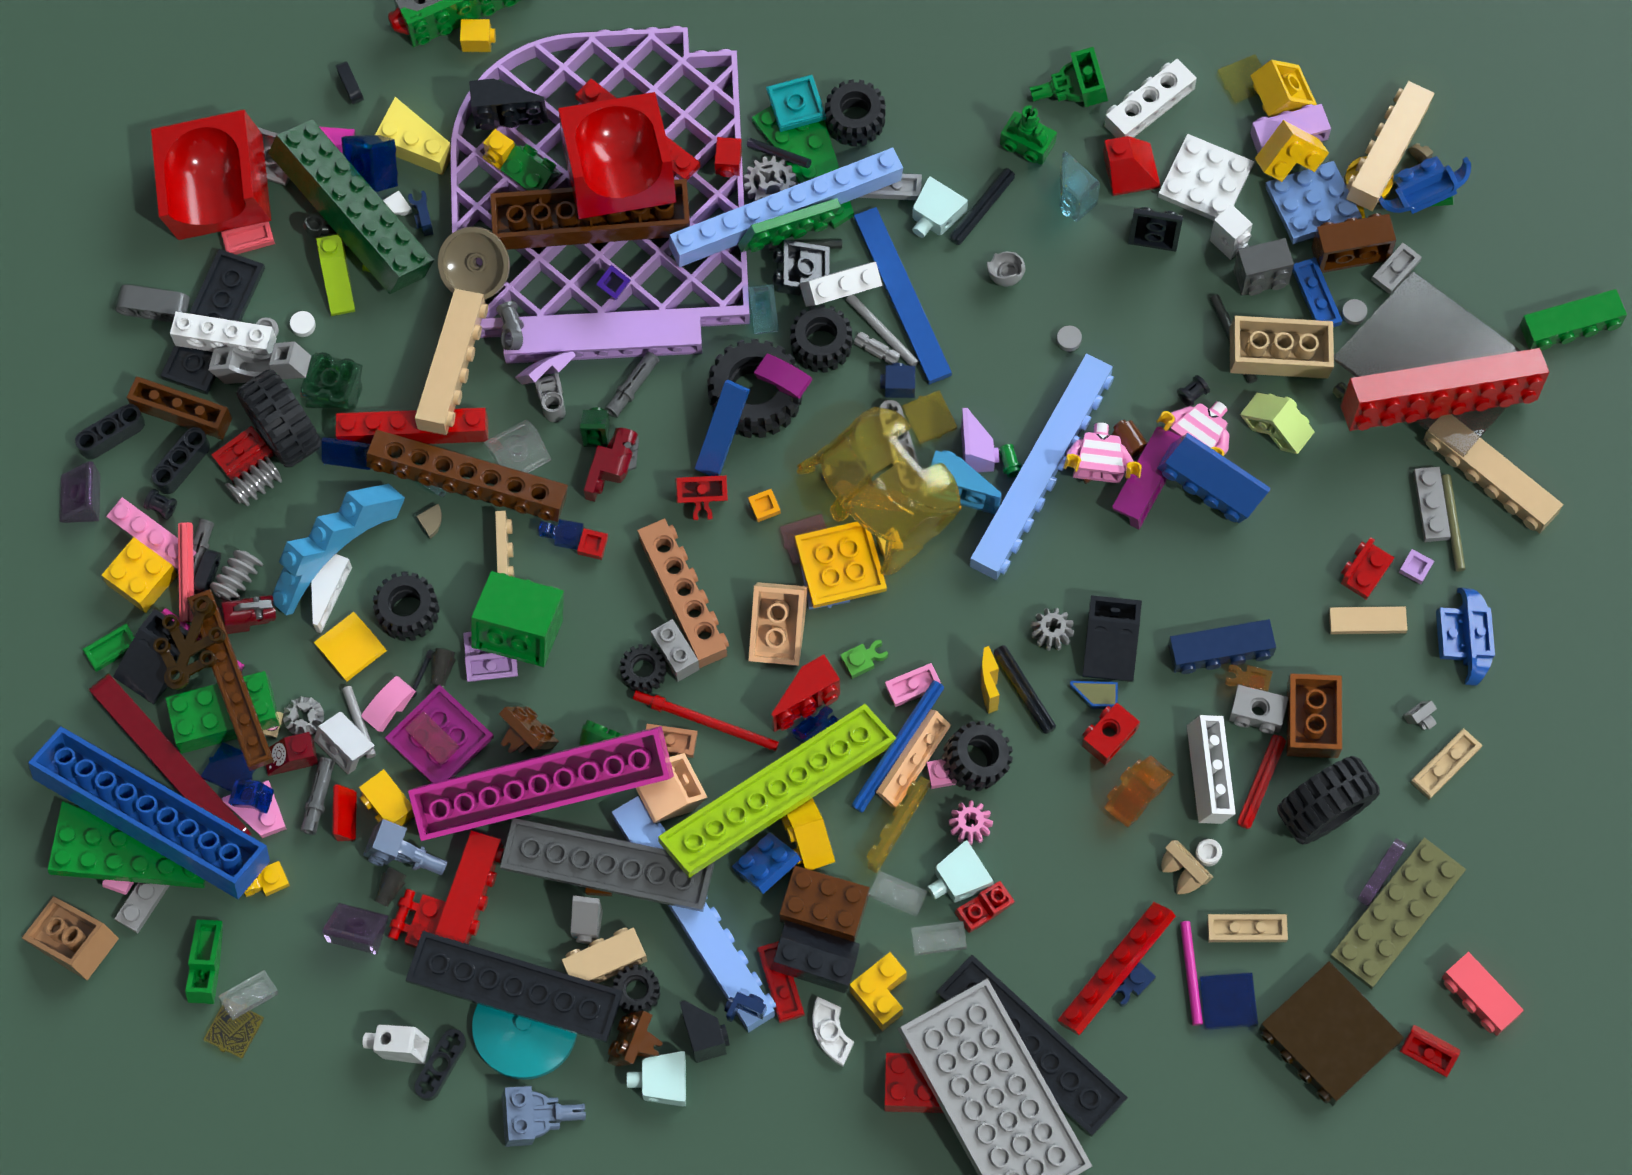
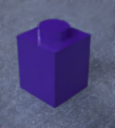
M611 265L596 285L617 300L629 285L631 279Z

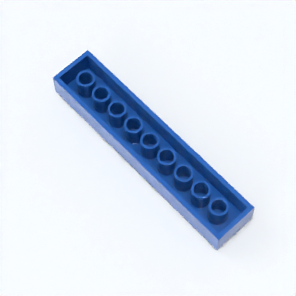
M60 727L28 762L33 780L236 899L242 896L270 862L267 845L63 727Z

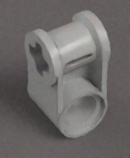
M554 373L553 376L540 378L535 382L544 416L550 422L561 421L566 414L559 374ZM551 405H559L556 409H548Z

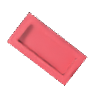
M269 222L221 232L226 251L236 255L275 244Z

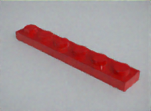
M592 78L575 94L576 100L581 104L616 99L614 95ZM666 136L672 158L673 174L678 179L688 180L701 167L700 162Z
M1156 902L1152 903L1059 1017L1058 1022L1063 1027L1077 1035L1083 1032L1176 916L1173 911Z

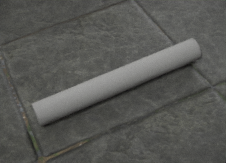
M346 686L342 689L354 725L371 741L365 722L361 717L362 714L351 686ZM374 747L373 750L365 754L366 758L369 759L376 756Z

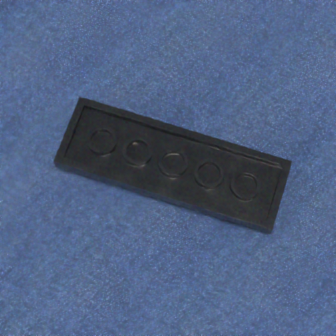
M219 249L189 314L241 322L265 270L264 264ZM174 345L161 374L162 380L208 395L216 377L208 370L213 352Z

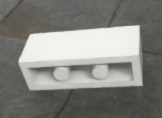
M876 262L799 283L806 307L882 286Z

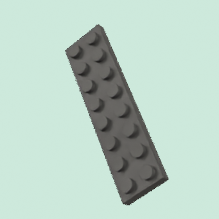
M513 818L500 868L509 872L703 912L715 862L689 878L665 849Z

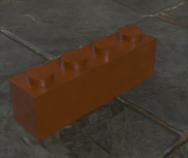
M137 376L126 397L129 404L136 405L142 413L189 429L198 427L206 435L223 440L232 421L228 407Z

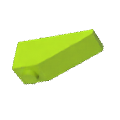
M338 234L316 238L331 316L356 312L343 240Z

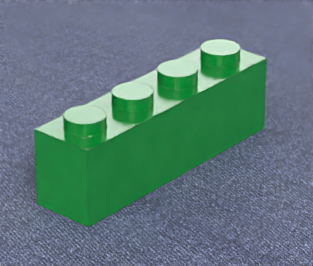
M1617 289L1524 315L1519 326L1529 350L1540 348L1543 351L1550 348L1553 344L1560 342L1567 344L1574 341L1577 337L1585 336L1587 338L1605 329H1608V331L1618 329L1622 326L1627 313Z

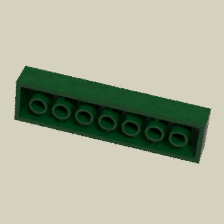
M313 119L276 135L268 154L389 294L425 278L434 262L432 256Z

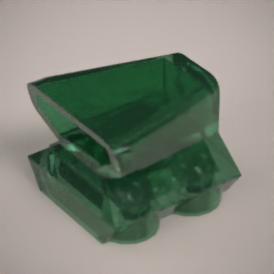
M325 352L313 354L306 378H304L301 386L300 397L308 399L305 407L356 408L362 392L360 379L363 365L357 364L349 358H334Z

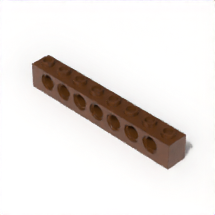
M376 430L367 452V467L374 471L390 473L401 479L414 480L425 486H435L449 493L466 495L473 500L490 502L497 507L504 506L522 514L535 515L546 521H559L567 498V484L380 430Z

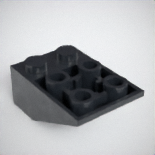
M496 79L469 81L471 109L476 129L491 130L494 127L505 126L507 128H514L518 125L530 124L537 126L542 123H548L543 96Z
M1091 595L1083 677L1127 682L1134 681L1142 600Z
M155 608L138 629L113 675V678L153 705L168 687L164 681L167 667L161 655L154 650L153 644L155 640L165 638L170 643V652L176 663L180 655L170 631L162 624L165 615ZM170 620L168 622V626H172L174 624L173 620ZM179 625L184 638L186 639L188 630ZM166 643L160 644L159 650L164 649Z

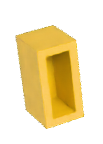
M384 769L359 787L362 796L359 797L368 810L371 808L375 810L378 814L375 816L378 823L385 819L403 826L415 817L411 803Z

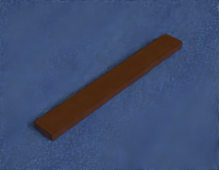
M209 589L190 596L187 600L193 617L195 615L193 604L199 597H209L216 605L214 615L204 620L199 634L202 639L208 636L210 629L213 627H220L226 634V638L222 643L214 644L205 650L212 651L217 657V662L212 669L249 771L273 763L274 760L213 593ZM206 602L202 603L199 609L205 608ZM216 632L214 634V639L219 638L221 632Z

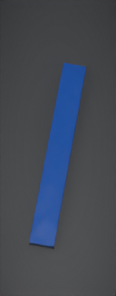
M877 207L854 215L855 223L873 262L877 264L880 278L928 384L952 376L950 367Z

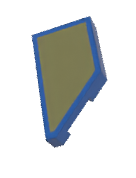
M1070 681V688L1073 691L1075 690L1092 709H1105L1107 706L1112 708L1116 702L1118 703V682Z

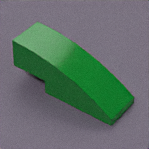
M196 920L185 990L188 1003L214 1004L221 957L223 921Z

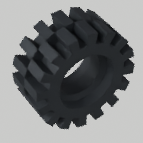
M638 644L639 648L630 647V652L626 651L624 658H621V677L627 688L630 686L632 691L639 690L644 693V690H648V693H650L652 688L655 687L657 690L660 687V682L663 684L664 676H666L667 672L666 664L662 653L660 654L656 647L652 649L651 645L647 644V647H643V644ZM642 660L650 662L653 666L652 673L647 677L637 676L633 671L634 665Z
M633 965L634 967L629 968V966L625 967L623 972L620 970L618 977L614 978V985L612 986L614 989L623 991L619 1007L625 1013L650 1012L652 1010L651 1007L653 1005L656 1006L657 1000L660 998V986L657 976L654 975L652 970H647L645 966L641 968L638 965ZM633 981L643 982L647 988L645 995L640 999L630 998L626 993L629 983Z

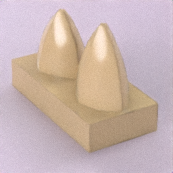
M1172 840L1165 847L1167 851L1162 859V872H1175L1182 867L1185 868L1177 883V894L1190 893L1201 885L1207 884L1213 878L1205 867L1178 840Z

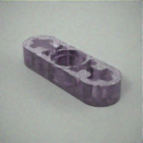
M1398 838L1395 839L1357 900L1367 906L1370 905L1406 849V843Z

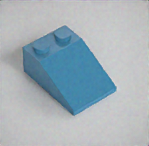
M946 450L942 452L935 451L927 476L926 495L996 514L1000 507L1001 492L953 452Z

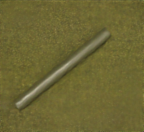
M1446 474L1442 475L1441 479L1455 570L1459 572L1466 570L1451 475Z

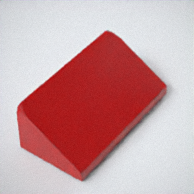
M335 785L333 787V835L337 841L356 840L357 793L350 788Z
M1413 1025L1400 1052L1447 1077L1461 1050Z

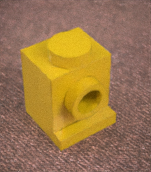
M494 129L483 142L485 154L482 158L502 172L500 169L514 148L515 143L497 129Z

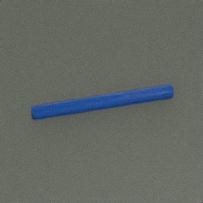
M935 680L932 681L897 734L895 741L890 745L853 801L852 807L854 809L864 812L902 751L944 690V686Z

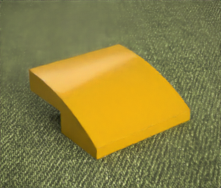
M352 612L314 642L319 651L330 661L334 669L346 682L387 651L355 612Z
M989 646L984 647L981 668V690L988 714L998 710L1000 696L996 688L999 667Z

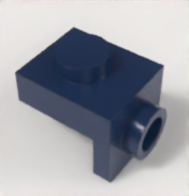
M737 991L735 998L730 997L727 1001L724 1011L727 1012L726 1018L730 1022L733 1021L738 1009L763 1020L767 1007L763 1003L764 1000L754 994L746 996Z

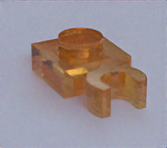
M1229 665L1228 671L1235 673L1237 677L1234 679L1226 677L1225 684L1229 686L1241 684L1268 692L1273 671L1248 665L1246 672H1244L1237 665Z

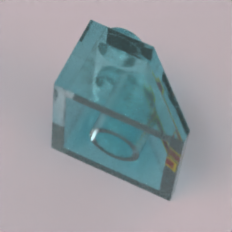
M1065 151L1062 154L1060 169V209L1066 217H1071L1078 222L1097 205L1100 182Z

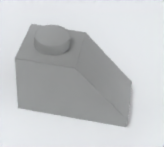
M573 896L571 935L573 939H576V942L590 944L592 941L599 939L603 914L600 899Z

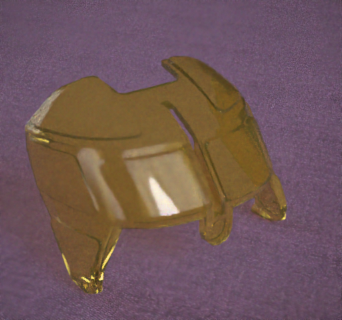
M873 407L859 415L829 444L797 466L796 472L798 474H808L816 470L815 466L817 464H821L822 475L828 487L837 498L830 508L832 518L841 522L851 515L869 532L886 540L884 563L880 573L882 575H891L899 571L923 549V545L941 533L962 508L957 483L948 468L943 463L935 464L926 469L921 468L898 441L899 436L910 430L911 425L894 410ZM892 463L894 465L874 481L871 480L876 473Z

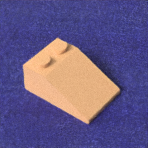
M761 582L754 585L749 661L799 666L808 587Z

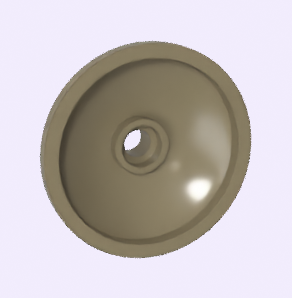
M466 227L453 232L443 242L438 255V269L443 283L452 293H454L455 289L484 294V299H487L498 293L505 285L509 275L510 261L504 244L494 233L480 227ZM477 258L482 260L481 266L476 263Z

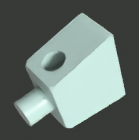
M930 176L913 207L912 218L917 223L912 231L920 238H924L929 230L937 235H942L967 212L968 200Z
M966 840L935 867V874L938 880L928 885L927 888L935 900L948 893L955 903L979 894L992 886L993 879Z
M685 1051L642 1059V1072H627V1088H642V1096L645 1101L686 1106Z

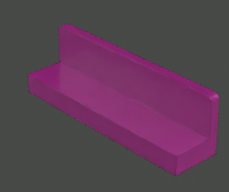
M1159 426L1156 427L1137 461L1142 465L1140 478L1130 474V478L1127 479L1112 506L1114 511L1129 517L1130 526L1139 530L1167 481V478L1162 475V472L1157 467L1169 446L1182 437L1171 431H1165Z

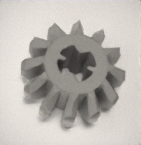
M1046 608L1044 609V615L1036 614L1035 619L1037 621L1032 622L1031 628L1034 629L1032 638L1038 639V646L1046 643V650L1050 651L1051 646L1055 645V648L1059 651L1061 643L1064 645L1070 643L1068 637H1073L1074 630L1071 629L1074 623L1073 620H1066L1068 617L1067 612L1059 615L1058 608L1054 609V613H1050V610ZM1051 626L1056 627L1054 632L1049 631Z

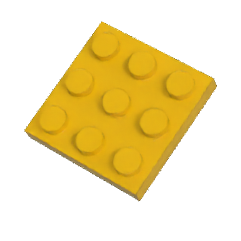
M868 519L794 537L813 608L887 591Z

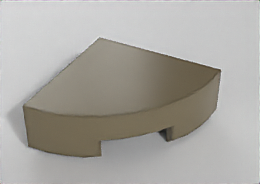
M1416 143L1408 149L1419 164L1428 158H1432L1433 151L1428 146L1421 147L1420 143Z
M439 504L417 516L418 521L430 539L437 534L442 522V512Z

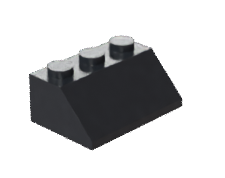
M785 920L770 970L845 993L851 981L860 944Z

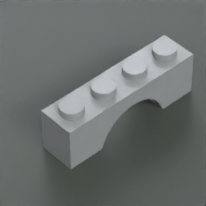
M295 341L274 343L272 353L264 355L248 353L236 347L214 348L208 370L224 384L248 382L265 370H274L282 380L306 378L311 355Z

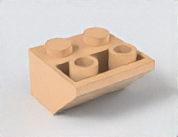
M685 753L670 757L674 777L636 787L653 823L693 812L708 798Z

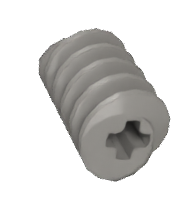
M266 455L267 463L261 459L257 461L259 469L253 465L249 467L251 475L243 471L241 472L243 480L238 477L233 478L235 486L230 483L225 484L227 490L239 505L242 502L249 506L248 497L258 500L257 491L266 494L265 485L273 489V479L280 483L282 482L279 471Z
M235 550L233 552L235 559L229 558L227 561L230 567L223 566L221 570L224 575L218 574L216 576L218 583L212 582L210 584L211 590L222 601H231L232 597L240 599L237 589L246 590L242 582L251 583L252 580L248 574H258L254 565L263 567L264 564L252 554L246 551Z

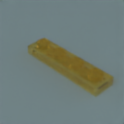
M921 776L918 782L913 781L906 792L908 798L905 803L900 802L893 813V816H895L894 821L891 825L888 823L885 825L880 834L881 842L878 847L873 845L866 857L869 860L868 869L878 873L929 790L930 781Z

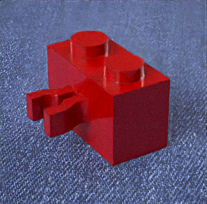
M727 475L675 478L676 503L694 502L693 520H698V512L701 510L700 503L703 502L704 510L707 512V519H713L709 502L728 501Z

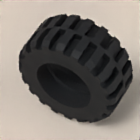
M751 339V343L746 344L742 340L737 342V347L735 348L731 345L725 348V355L719 354L715 358V365L710 367L709 378L707 379L709 404L712 407V413L714 414L726 380L736 382L740 377L754 373L767 353L799 369V366L795 365L793 356L791 354L786 355L785 348L780 345L776 348L773 347V342L765 340L764 343H759V339ZM778 389L775 396L765 403L757 405L745 403L735 434L738 435L739 432H743L744 437L752 438V434H759V438L766 437L768 432H771L773 435L780 432L781 425L786 428L791 423V417H796L799 412V405L802 402V396L800 399L780 392Z
M265 370L238 388L236 394L246 414L267 446L284 467H293L320 449L322 441L311 420L286 383L283 382L282 378L274 370Z
M1355 756L1346 757L1315 774L1289 793L1278 804L1277 813L1296 842L1302 845L1309 844L1337 829L1368 807L1379 796L1380 787L1360 758Z

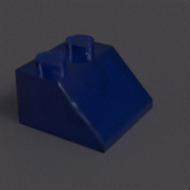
M381 135L341 137L343 155L375 192L398 186L395 139Z

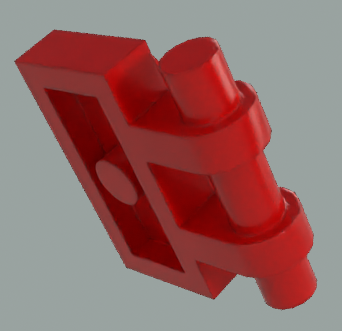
M406 889L404 896L400 897L397 904L399 909L396 917L391 920L389 925L391 930L388 938L397 941L400 932L407 934L405 944L417 948L422 931L435 934L446 902L423 894L420 903L413 902L416 892ZM408 911L415 912L411 925L404 923Z

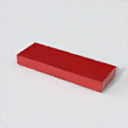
M778 942L757 947L772 999L776 1004L775 1010L779 1023L805 1016L794 977L770 970Z

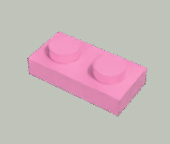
M932 663L886 681L885 687L894 706L897 707L923 696L932 681L941 682Z

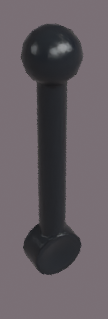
M431 649L428 650L426 659L412 686V689L416 691L412 698L417 695V687L430 660L434 656L435 651Z

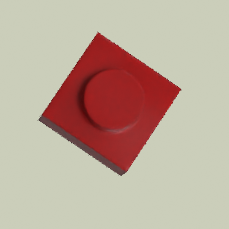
M584 528L577 549L578 555L602 560L608 541V534Z

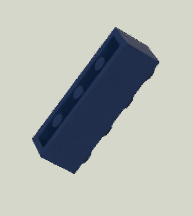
M1270 619L1170 636L1168 642L1174 673L1181 672L1182 674H1190L1195 672L1196 669L1205 667L1207 670H1213L1221 667L1222 664L1231 663L1233 666L1241 665L1246 660L1251 659L1265 661L1274 656L1276 650Z

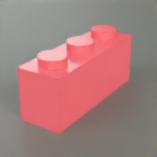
M1470 952L1466 953L1448 969L1442 977L1445 987L1451 993H1457L1463 1000V1006L1470 1013H1475L1481 1019V1025L1489 1033L1493 1032L1496 1036L1524 1011Z

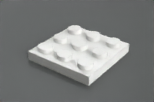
M1187 134L1159 191L1158 198L1214 221L1231 204L1235 205L1254 165V161Z

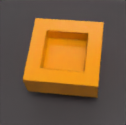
M772 489L748 497L757 522L781 514Z

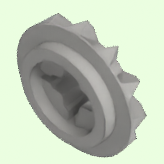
M300 696L296 700H291L290 704L284 708L283 721L288 731L294 735L310 732L312 735L317 732L318 726L323 723L324 711L320 703L312 697ZM298 709L304 713L310 711L307 714L310 723L303 719L297 720L299 718Z

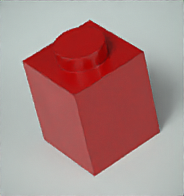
M717 137L715 173L723 177L740 176L742 139Z

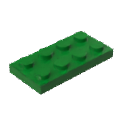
M836 198L752 224L738 243L741 253L748 250L756 252L761 250L764 245L771 243L775 246L790 237L798 239L812 230L820 232L828 227V223L835 218V214L841 208V205Z

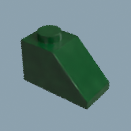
M598 407L583 410L580 431L584 447L608 446L610 422L608 410Z

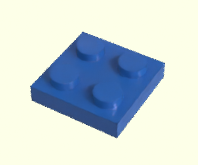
M769 832L743 855L732 868L739 876L764 894L792 869L801 858L794 850Z

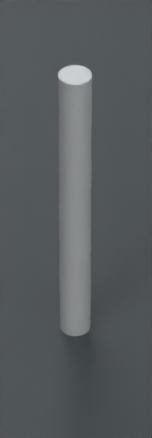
M854 294L846 298V301L895 351L900 353V356L910 366L918 364L917 358Z

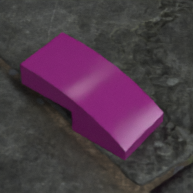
M768 353L754 372L758 379L777 386L780 392L800 399L813 380L800 369Z

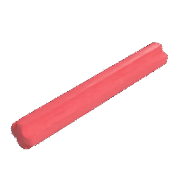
M181 522L178 524L180 622H192L194 617L187 598L194 595L193 524Z

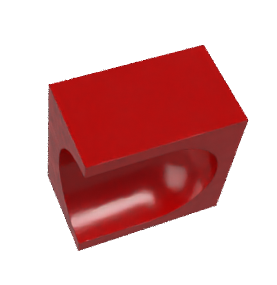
M655 92L558 108L563 150L579 219L676 203L672 158Z
M245 110L151 129L159 218L178 240L271 221L263 134Z

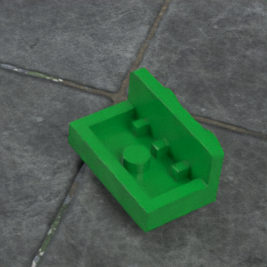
M527 144L525 146L515 145L500 169L528 191L546 189L553 177H559L561 172L555 169V163L549 159L539 157L537 155L538 151Z

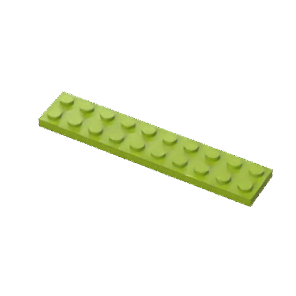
M863 704L658 836V842L690 878L887 750L896 737L866 704Z

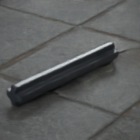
M1005 168L950 234V240L953 243L961 245L1015 179L1013 171Z
M1005 645L998 647L994 650L995 657L1044 734L1052 732L1056 724Z

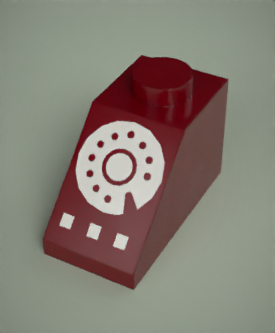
M310 732L285 737L269 747L274 762L266 765L268 776L318 765L315 743Z

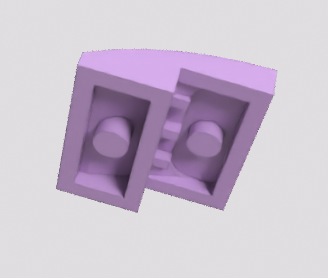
M568 352L543 358L528 366L515 378L522 385L534 383L543 374L560 372L576 355L574 352Z
M471 632L463 633L467 682L518 677L517 660L471 648Z

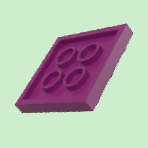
M438 685L385 737V740L430 783H436L454 778L494 738V735L443 687Z

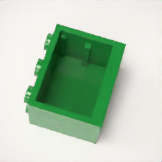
M491 571L471 617V648L544 667L563 622L564 590L534 583L531 580L512 577L505 573Z

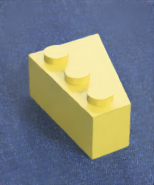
M395 97L374 136L377 149L443 175L451 160L450 142Z

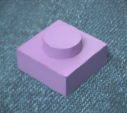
M1412 549L1399 573L1422 584L1434 561Z

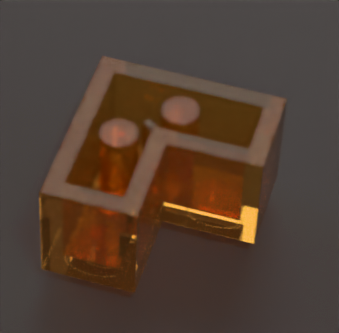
M1151 755L1143 761L1139 759L1132 768L1128 767L1121 775L1120 780L1123 782L1119 787L1116 785L1107 795L1109 801L1104 808L1125 826L1129 827L1139 819L1149 803L1162 793L1174 774Z

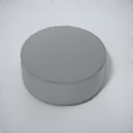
M1357 299L1347 301L1342 309V317L1350 325L1361 324L1367 315L1366 305Z
M1064 326L1059 330L1057 344L1062 350L1068 352L1075 351L1081 345L1082 334L1078 328Z

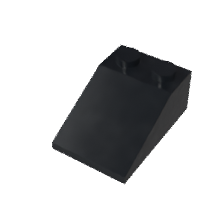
M1148 207L1134 208L1128 244L1176 252L1183 215H1177L1173 211H1153Z

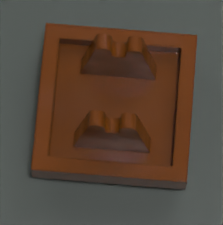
M504 707L499 713L510 725L501 742L502 746L511 743L508 749L509 753H513L517 749L518 752L522 753L529 747L533 749H553L559 743L554 737L555 732L548 725H542L537 719L538 715L530 707Z
M646 1011L628 1013L621 1018L617 1028L619 1031L617 1039L611 1043L608 1049V1055L610 1056L607 1063L617 1067L634 1064L636 1056L647 1058L650 1055H659V1052L654 1050L653 1047L654 1045L662 1046L663 1043L647 1031L653 1016Z

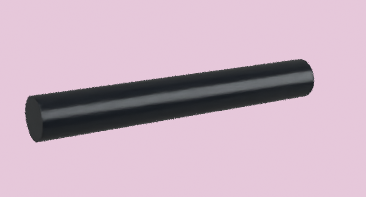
M749 138L747 141V147L776 156L805 168L811 166L812 161L809 158Z

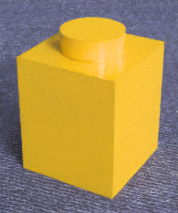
M461 19L460 43L462 52H491V43L496 42V30L491 28L490 19Z

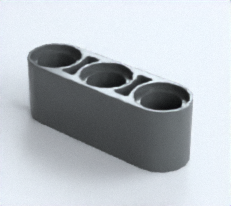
M122 285L115 310L125 316L173 322L175 312L187 313L190 297L181 292Z

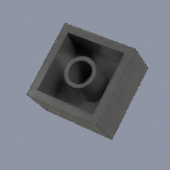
M1286 238L1238 249L1233 271L1241 296L1247 294L1250 296L1258 295L1268 289L1279 290L1289 284L1294 263Z

